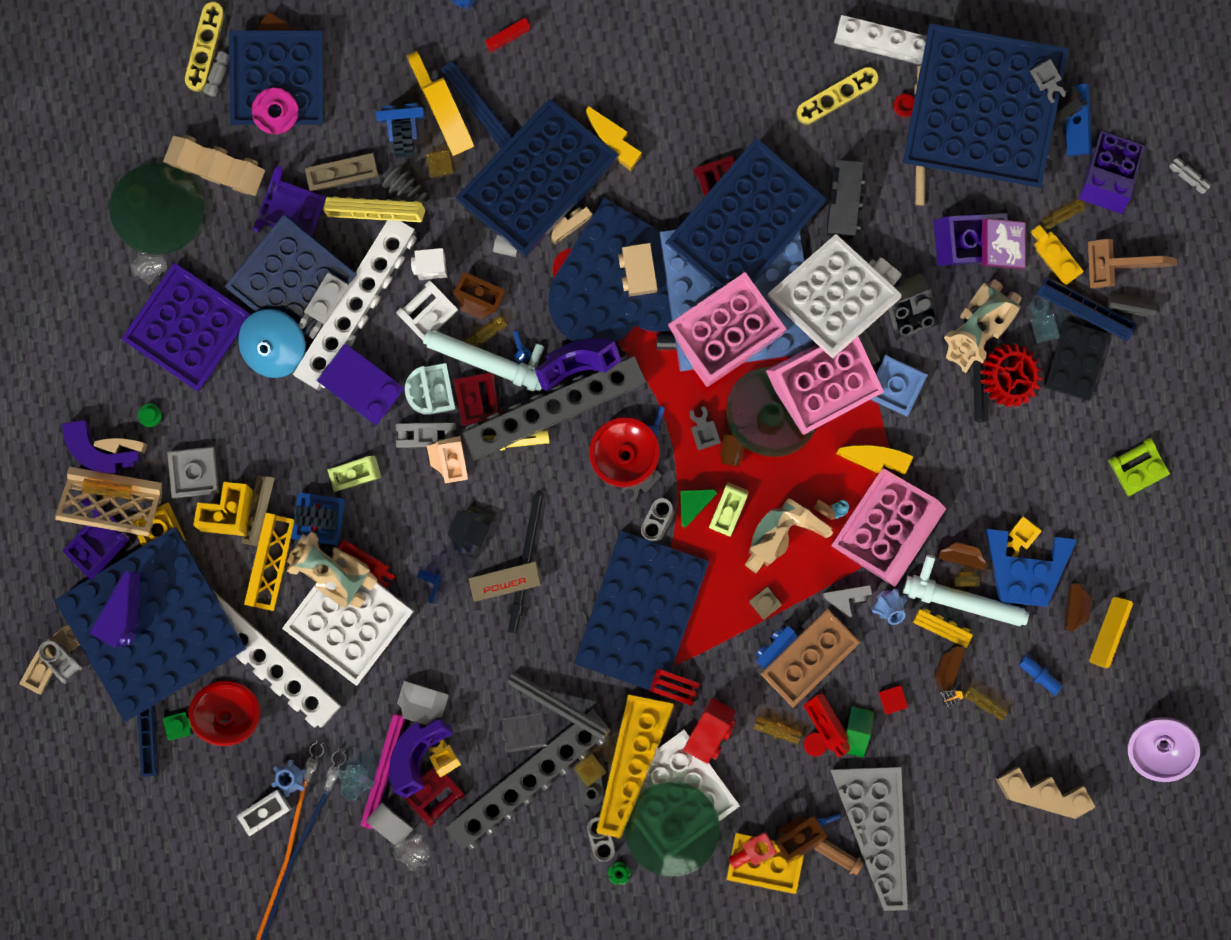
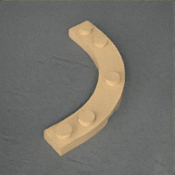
M69 625L61 628L60 631L47 640L58 641L69 653L80 646ZM51 644L46 647L47 656L53 658L57 653L56 647ZM39 650L29 664L19 684L42 695L53 672L39 656Z

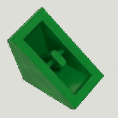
M715 490L680 491L681 526L686 528L715 497L717 492Z
M851 706L845 730L849 738L847 742L851 747L847 754L864 757L872 731L873 711Z

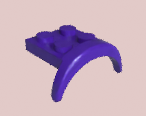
M276 166L253 230L261 232L264 226L273 228L283 214H285L313 237L326 202V197L281 181L283 168Z
M88 498L81 501L86 507L92 504ZM96 509L92 511L95 514L92 518L101 516ZM113 517L109 518L112 522H117ZM85 525L63 549V552L88 578L93 580L127 543L130 535L127 532Z

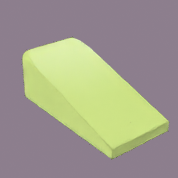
M367 456L328 469L334 492L381 478L375 456Z
M727 483L709 528L731 537L749 491Z

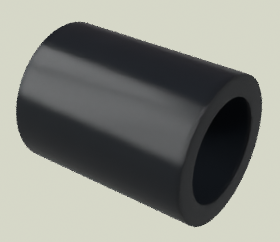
M657 333V350H677L673 333Z

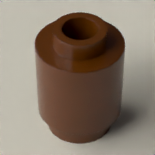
M729 431L728 435H723L720 452L722 464L740 466V461H743L746 438L742 437V433Z

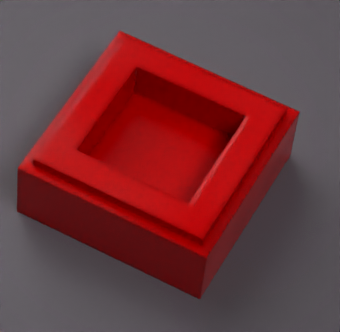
M901 685L878 692L885 715L908 708Z

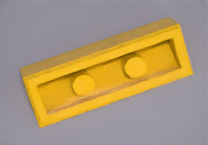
M1117 597L1112 598L1089 659L1090 663L1102 668H1110L1133 606L1132 601Z

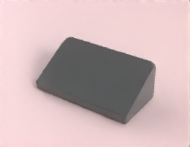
M1113 292L1109 293L1107 308L1113 311L1149 318L1157 313L1154 300Z

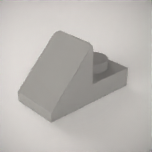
M869 585L823 593L822 595L824 600L851 618L849 599L852 598L853 603L867 601L866 596L872 595Z

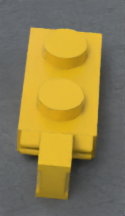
M1040 225L1031 231V234L1037 240L1034 244L1037 253L1063 285L1066 286L1084 272L1051 231L1047 234Z

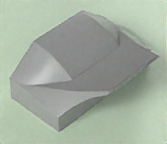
M404 681L397 704L401 707L403 718L428 725L434 719L443 716L449 695Z

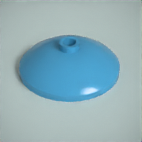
M275 309L259 310L250 315L240 328L238 342L241 355L248 366L260 375L270 378L287 376L297 369L305 355V338L301 328L292 317L282 311ZM263 345L268 347V351L263 348Z

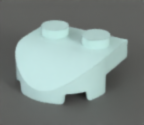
M446 363L419 367L407 378L405 396L409 405L415 411L429 415L455 410Z

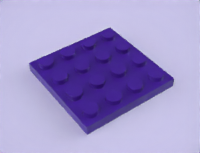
M173 263L121 340L200 392L238 337L242 324L251 314L176 263Z

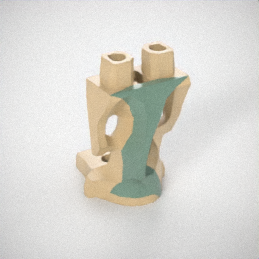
M995 279L989 284L984 282L964 309L960 317L962 319L966 318L968 321L957 330L948 332L944 337L949 344L946 358L960 365L965 373H967L975 360L981 363L985 361L987 353L984 350V345L986 341L992 337L998 339L1014 321L1021 308L1019 305L1021 296L1015 292H1010L1006 297L1000 293L1003 288L1002 284ZM978 307L974 313L971 312L973 308ZM999 318L1002 320V323L996 324L995 320ZM978 323H983L984 331L980 330Z
M788 498L782 507L772 509L767 513L756 527L749 550L751 557L745 563V566L754 573H757L763 564L768 567L774 560L783 555L788 548V530L793 525L810 529L824 538H828L833 534L832 528L814 516L809 510Z
M311 531L308 536L303 534L294 550L289 554L291 564L287 572L291 574H297L299 571L307 573L316 580L315 587L329 599L344 608L351 605L360 609L366 597L357 592L361 585L371 590L377 582V578L369 572L368 566L335 547L332 550L334 553L331 558L318 547V537L315 533ZM340 558L348 563L347 567L339 566L337 560ZM326 565L329 569L327 572L319 573L317 567ZM329 582H334L336 588L331 590L326 585Z

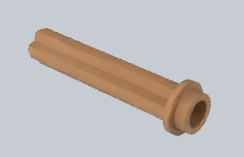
M824 840L814 848L849 870V874L854 873L857 875L864 864L860 861L861 858H854L827 840Z

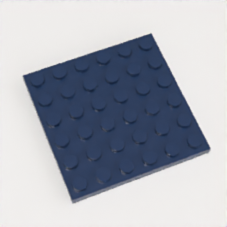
M929 24L902 163L1041 188L1060 91L1053 92L1052 97L1055 102L1051 103L1046 96L1047 88L1040 91L1029 69L1050 58L1061 77V80L1056 82V84L1061 86L1068 48Z
M176 527L101 571L93 580L88 579L55 599L57 606L124 722L131 720L247 650ZM125 571H137L141 574L138 625L135 630L137 635L131 645L114 648L93 636L90 632Z

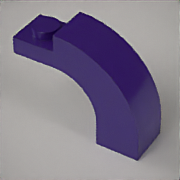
M592 338L572 342L546 355L547 361L534 370L541 388L548 391L571 374L584 370H596L606 373L622 360L615 341Z
M86 420L62 424L64 440L69 451L78 462L93 471L117 475L119 474L118 465H121L122 468H131L136 466V462H141V455L138 451L117 454L101 453L94 447L89 422Z
M441 719L431 721L426 727L416 722L402 734L393 749L389 764L390 781L395 793L407 798L425 788L420 773L422 757L431 746L454 734L451 725Z

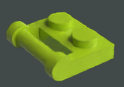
M1150 437L1143 440V444L1117 458L1114 456L1108 459L1128 497L1170 475ZM1146 452L1150 454L1151 458L1123 472L1122 465Z

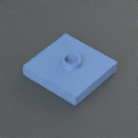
M885 355L876 373L884 392L870 400L908 417L928 374Z

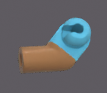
M818 500L813 510L833 520L845 516L848 513L849 504L845 500H840L838 503L827 505Z

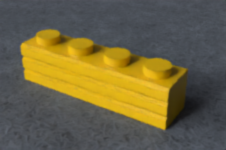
M925 608L922 610L918 609L912 623L967 648L973 636L970 633L971 630L965 627L961 629L953 621L948 623L944 621V617L938 614L936 616L931 615V611Z

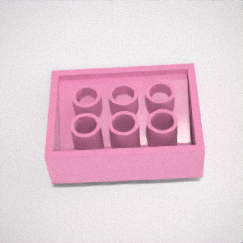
M746 272L668 324L693 369L706 387H709L776 341L786 331L785 326Z
M856 337L833 359L818 344H815L766 370L775 392L802 434L816 429L884 392L859 337Z
M882 468L831 546L895 587L946 508L936 498Z

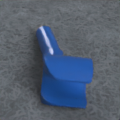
M514 331L513 335L518 351L513 358L517 363L521 361L526 363L532 354L522 344L519 332Z
M661 406L654 420V425L646 424L656 437L658 436L660 421L665 411V408Z
M837 813L826 818H815L822 827L829 822L841 819V815Z

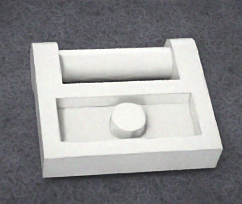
M429 280L425 284V288L403 309L397 310L396 314L424 341L428 330L433 332V330L437 331L458 309ZM433 294L436 299L412 320L409 315Z

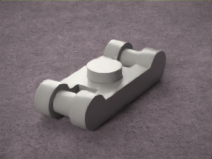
M456 423L396 424V432H398L396 448L427 447L436 444L437 441L445 440L438 439V431H445V439L454 438ZM408 431H414V440H407Z

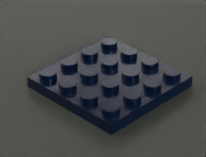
M229 31L230 125H256L252 115V104L258 94L269 88H282L291 93L295 98L299 108L298 119L295 125H324L323 31ZM274 104L269 108V115L271 117L277 118L281 115L282 110L278 104Z
M283 214L226 283L225 287L257 312L263 309L279 310L288 314L298 324L305 314L304 310L328 271L349 284L356 277L357 273L287 215ZM309 316L305 327L302 329L304 338L318 321Z

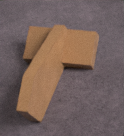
M1112 239L1088 242L1090 288L1115 286L1114 269L1155 268L1177 265V258L1167 256L1114 258Z

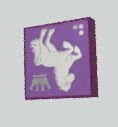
M982 219V266L1025 269L1026 222Z

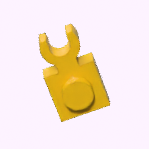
M1024 516L1008 534L1013 539L1012 541H1007V547L1015 549L1011 557L1019 555L1021 545L1028 549L1042 531Z
M444 739L440 741L437 747L433 748L431 746L429 748L432 754L429 758L440 777L461 765L450 745L446 744Z

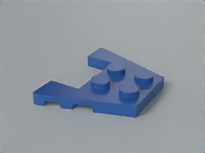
M985 529L990 548L989 554L994 567L993 574L999 601L1047 607L1076 544V539L1053 537L1051 561L1006 556L1008 531Z

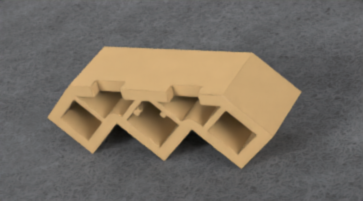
M185 134L182 138L172 137L163 162L187 173L191 172L211 182L229 186L238 192L256 196L265 172L264 169L257 166V161L245 157L244 161L234 159L226 155L227 150L214 146L213 149L202 147L196 144L197 139Z
M1018 767L995 778L1008 800L1074 819L1095 808L1084 786H1078L1061 795L1053 778L1049 776L1029 786Z

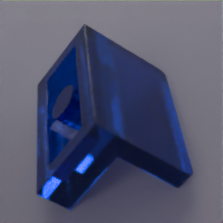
M419 569L416 578L434 584L428 602L435 605L445 578Z

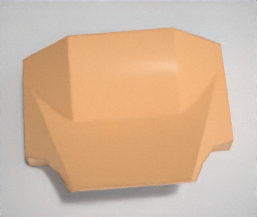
M460 436L440 440L436 444L427 446L430 465L442 474L445 483L468 480Z

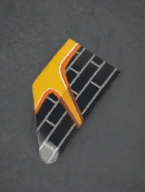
M961 691L941 692L947 709L964 698Z

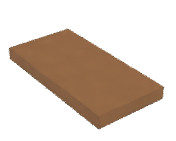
M827 608L760 675L794 708L860 641Z

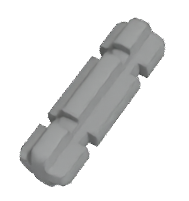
M222 51L217 53L215 59L217 62L213 64L207 79L209 83H206L203 92L209 96H216L219 89L217 85L221 84L227 69L225 65L229 63V54Z
M1176 157L1170 163V169L1175 173L1179 172V176L1191 186L1195 185L1197 187L1196 190L1201 194L1206 193L1210 188L1211 183L1205 178L1202 179V176L1189 165L1185 166L1184 161L1179 157Z

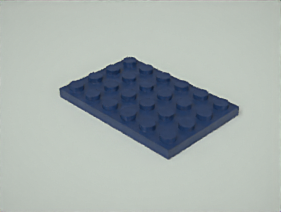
M548 99L456 196V201L524 257H527L618 160L619 154Z
M755 138L665 244L718 290L744 272L755 283L827 199L760 140Z
M620 531L574 664L650 690L657 668L671 673L709 561ZM661 675L660 680L667 682L669 677ZM657 685V689L665 690L666 686Z

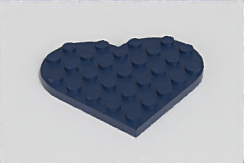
M603 198L559 269L549 291L548 305L553 323L559 332L571 342L603 338L617 343L626 337L634 326L655 333L671 331L668 324L672 322L659 239L660 231L606 198ZM650 243L657 292L629 297L628 291L623 290L622 277H626L625 268H620L618 254H622V247Z

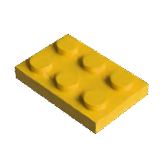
M735 833L731 855L744 849L742 845L754 836ZM771 840L777 850L775 855L755 866L750 861L736 870L729 862L726 880L796 894L804 855L788 863L774 843L775 841ZM757 842L762 852L766 854L768 851L766 843Z

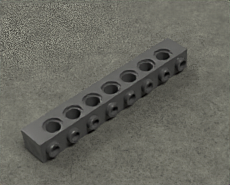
M627 356L621 357L622 361L606 373L593 370V375L587 378L585 375H581L573 379V384L564 387V384L551 389V394L544 397L543 394H538L529 399L531 403L524 406L521 403L508 408L509 412L502 416L500 413L489 416L487 418L488 422L479 425L476 422L465 428L466 432L462 436L473 460L476 461L643 386L646 381L635 357L629 359ZM611 374H621L623 382L619 384L614 383L611 380ZM590 383H599L602 391L600 393H593L589 387ZM570 392L579 393L581 400L577 403L571 402L568 398ZM550 401L557 402L559 404V411H549L547 403ZM530 410L535 411L538 414V420L535 422L528 421L525 416L526 412ZM513 420L517 424V429L515 431L506 430L504 422ZM485 430L494 431L496 438L492 441L485 440L483 438Z
M594 709L586 714L608 728ZM576 724L572 725L445 829L462 850L466 847L469 850L473 849L481 842L479 837L486 832L489 836L499 828L497 822L502 818L509 820L518 812L515 809L522 802L526 806L536 798L534 793L538 789L542 788L545 791L554 783L553 777L558 773L562 776L573 768L571 763L578 758L582 761L592 753L589 748L596 743L598 746H601L610 737L607 735L602 740L592 734V740L589 743H582L578 738V734L585 729ZM563 745L572 746L574 753L570 758L561 756L560 748ZM550 759L555 763V770L553 772L546 773L542 770V762L544 760ZM528 774L534 775L537 780L536 785L532 788L526 787L523 783L524 776ZM509 789H514L518 793V799L513 803L505 799V792ZM495 804L499 807L500 813L497 817H490L487 814L486 809L488 805ZM471 819L480 821L481 829L478 832L469 830L468 822Z

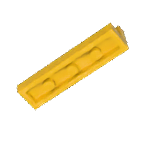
M270 513L265 514L244 605L271 611L275 610L292 538L294 519ZM276 520L289 523L287 533L280 538L274 531ZM274 535L277 540L271 543L272 537ZM286 538L285 544L283 545L281 540ZM279 543L283 549L282 556L273 560L269 554L270 547ZM267 558L271 561L268 565H266ZM278 561H280L279 568H278L277 565L275 564V563H277ZM273 565L278 572L277 578L268 584L263 576L264 571ZM262 580H263L264 583H265V586L261 588V584H262ZM275 583V587H274V591H273L270 586ZM268 588L272 594L271 604L257 603L259 593Z

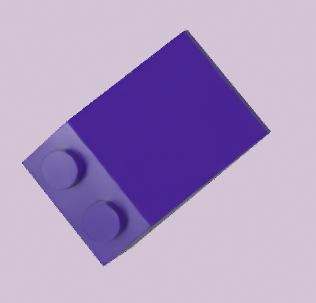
M1007 213L948 216L933 220L938 266L982 263V219L1008 220Z
M345 343L316 380L376 426L405 389Z
M125 571L90 634L114 648L131 645L137 635L135 630L138 625L141 574L139 572Z

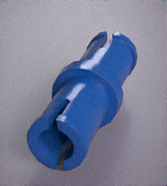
M1028 654L1019 662L1018 666L1032 676L1036 684L1040 683L1053 696L1064 686L1048 672V668L1040 666Z

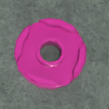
M282 88L263 90L256 96L252 104L254 122L261 130L269 134L287 132L295 125L298 119L299 108L295 98L291 93ZM274 104H278L282 110L281 115L277 118L269 115V108Z

